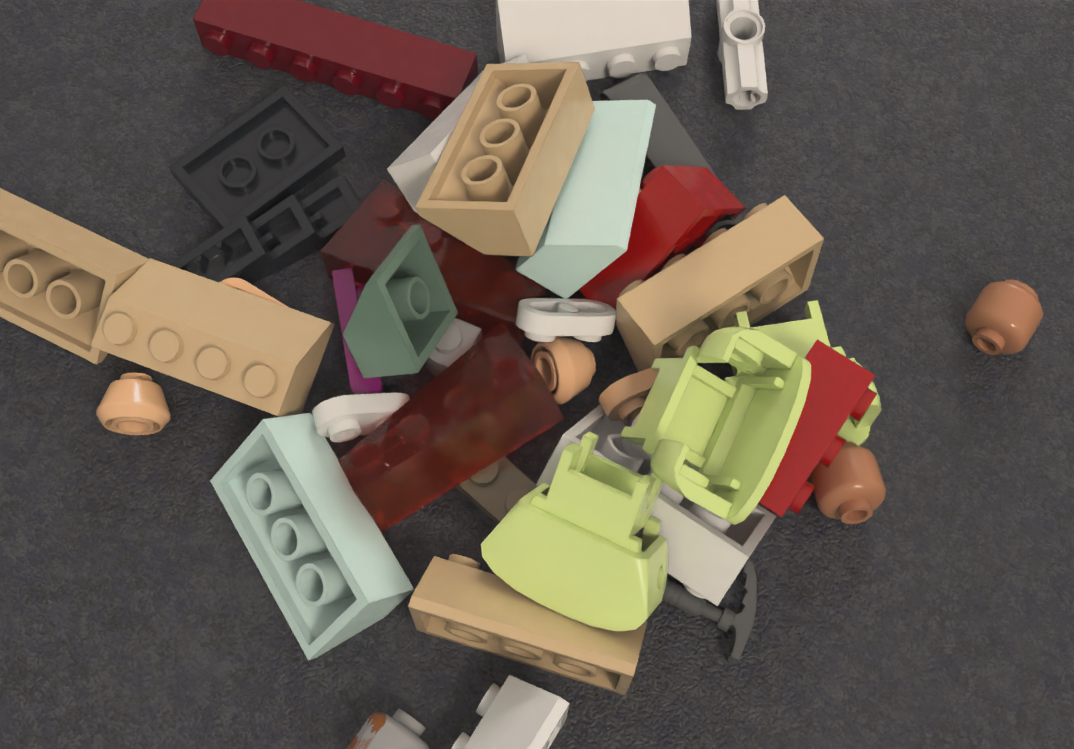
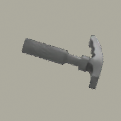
M747 561L743 567L742 576L745 578L742 592L745 593V596L740 604L743 611L739 614H735L736 612L725 608L723 611L707 603L706 599L694 596L685 587L667 579L662 601L695 617L702 615L718 623L717 628L725 632L728 629L732 631L733 643L727 662L736 666L745 648L755 619L757 578L753 562Z

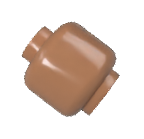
M1017 280L991 282L985 286L968 310L965 318V326L968 333L972 336L973 344L982 352L990 355H998L999 353L1016 354L1023 350L1040 325L1043 317L1042 307L1035 291L1027 284Z
M846 441L829 468L818 463L810 475L811 484L816 486L813 492L818 509L825 516L841 520L845 524H857L868 520L873 515V511L885 499L886 487L876 457L870 450L857 446L853 442Z

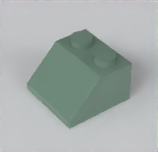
M420 224L410 226L367 281L343 332L347 348L354 357L363 378L418 373L458 314Z

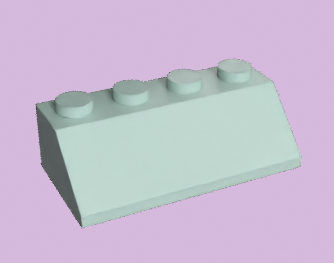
M650 100L593 101L595 111L533 257L519 256L516 271L562 298H569L627 251L656 104Z
M311 413L263 419L210 480L308 660L319 657L383 619L414 590L325 437L317 434Z

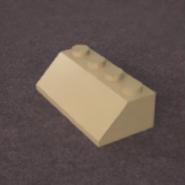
M580 62L487 64L415 207L418 215L484 255L533 257L595 111Z
M0 188V317L96 365L103 362L108 353L91 347V343L108 298L149 259Z
M785 195L769 205L766 203L757 205L745 216L742 222L729 230L721 228L715 231L705 240L700 248L687 256L685 254L676 255L663 266L661 272L646 281L640 279L632 282L620 293L616 304V325L638 372L651 368L655 358H683L687 348L694 345L701 348L706 337L715 330L735 327L733 320L736 312L746 311L749 324L752 326L808 290L824 238Z
M150 258L108 298L91 347L282 417L302 414L334 323Z
M450 554L448 560L436 556L433 557L413 592L408 605L417 631L626 695L634 677L647 621L636 630L612 631L592 627L535 602L513 589L497 575L479 570L480 564L473 559L457 554Z

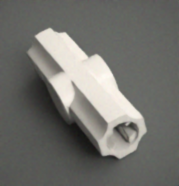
M716 0L720 38L717 55L722 63L725 103L734 106L735 110L752 109L758 104L765 103L768 96L762 44L765 23L759 15L758 0Z

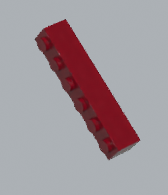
M203 0L193 18L202 46L216 55H230L249 61L261 69L273 68L292 74L295 78L304 82L316 81L335 87L338 91L347 95H362L378 100L389 108L397 109L401 107L418 112L432 121L478 76L477 53L299 0Z

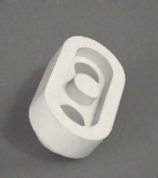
M527 298L519 301L516 325L525 331L524 335L534 341L552 342L556 336H573L578 340L586 342H598L602 336L613 333L616 309L609 304L590 299Z
M405 393L342 395L325 400L312 410L317 434L322 437H330L332 442L349 441L359 435L377 434V437L380 439L398 437L408 430L407 425L415 419L410 396Z

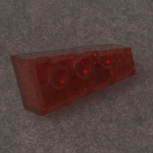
M383 180L321 250L328 278L333 280L332 271L352 267L356 285H364L410 226L420 224L458 311L455 318L481 328L483 336L515 348L525 337V331L516 325L519 301L527 298H545L546 288L516 271V265L500 255H484L419 216L412 209L401 190L386 180Z
M500 322L338 461L354 493L383 532L564 420V417L541 373L502 322Z

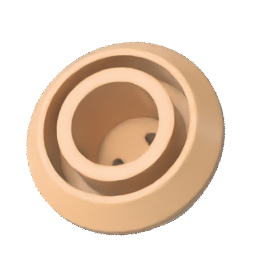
M556 336L552 342H538L531 354V372L534 383L543 397L556 404L567 403L590 385L592 376H594L596 371V362L592 351L576 339Z
M125 373L121 375L120 380L112 382L96 410V416L106 429L126 435L157 433L165 427L171 417L162 387L154 383L151 376L143 373Z

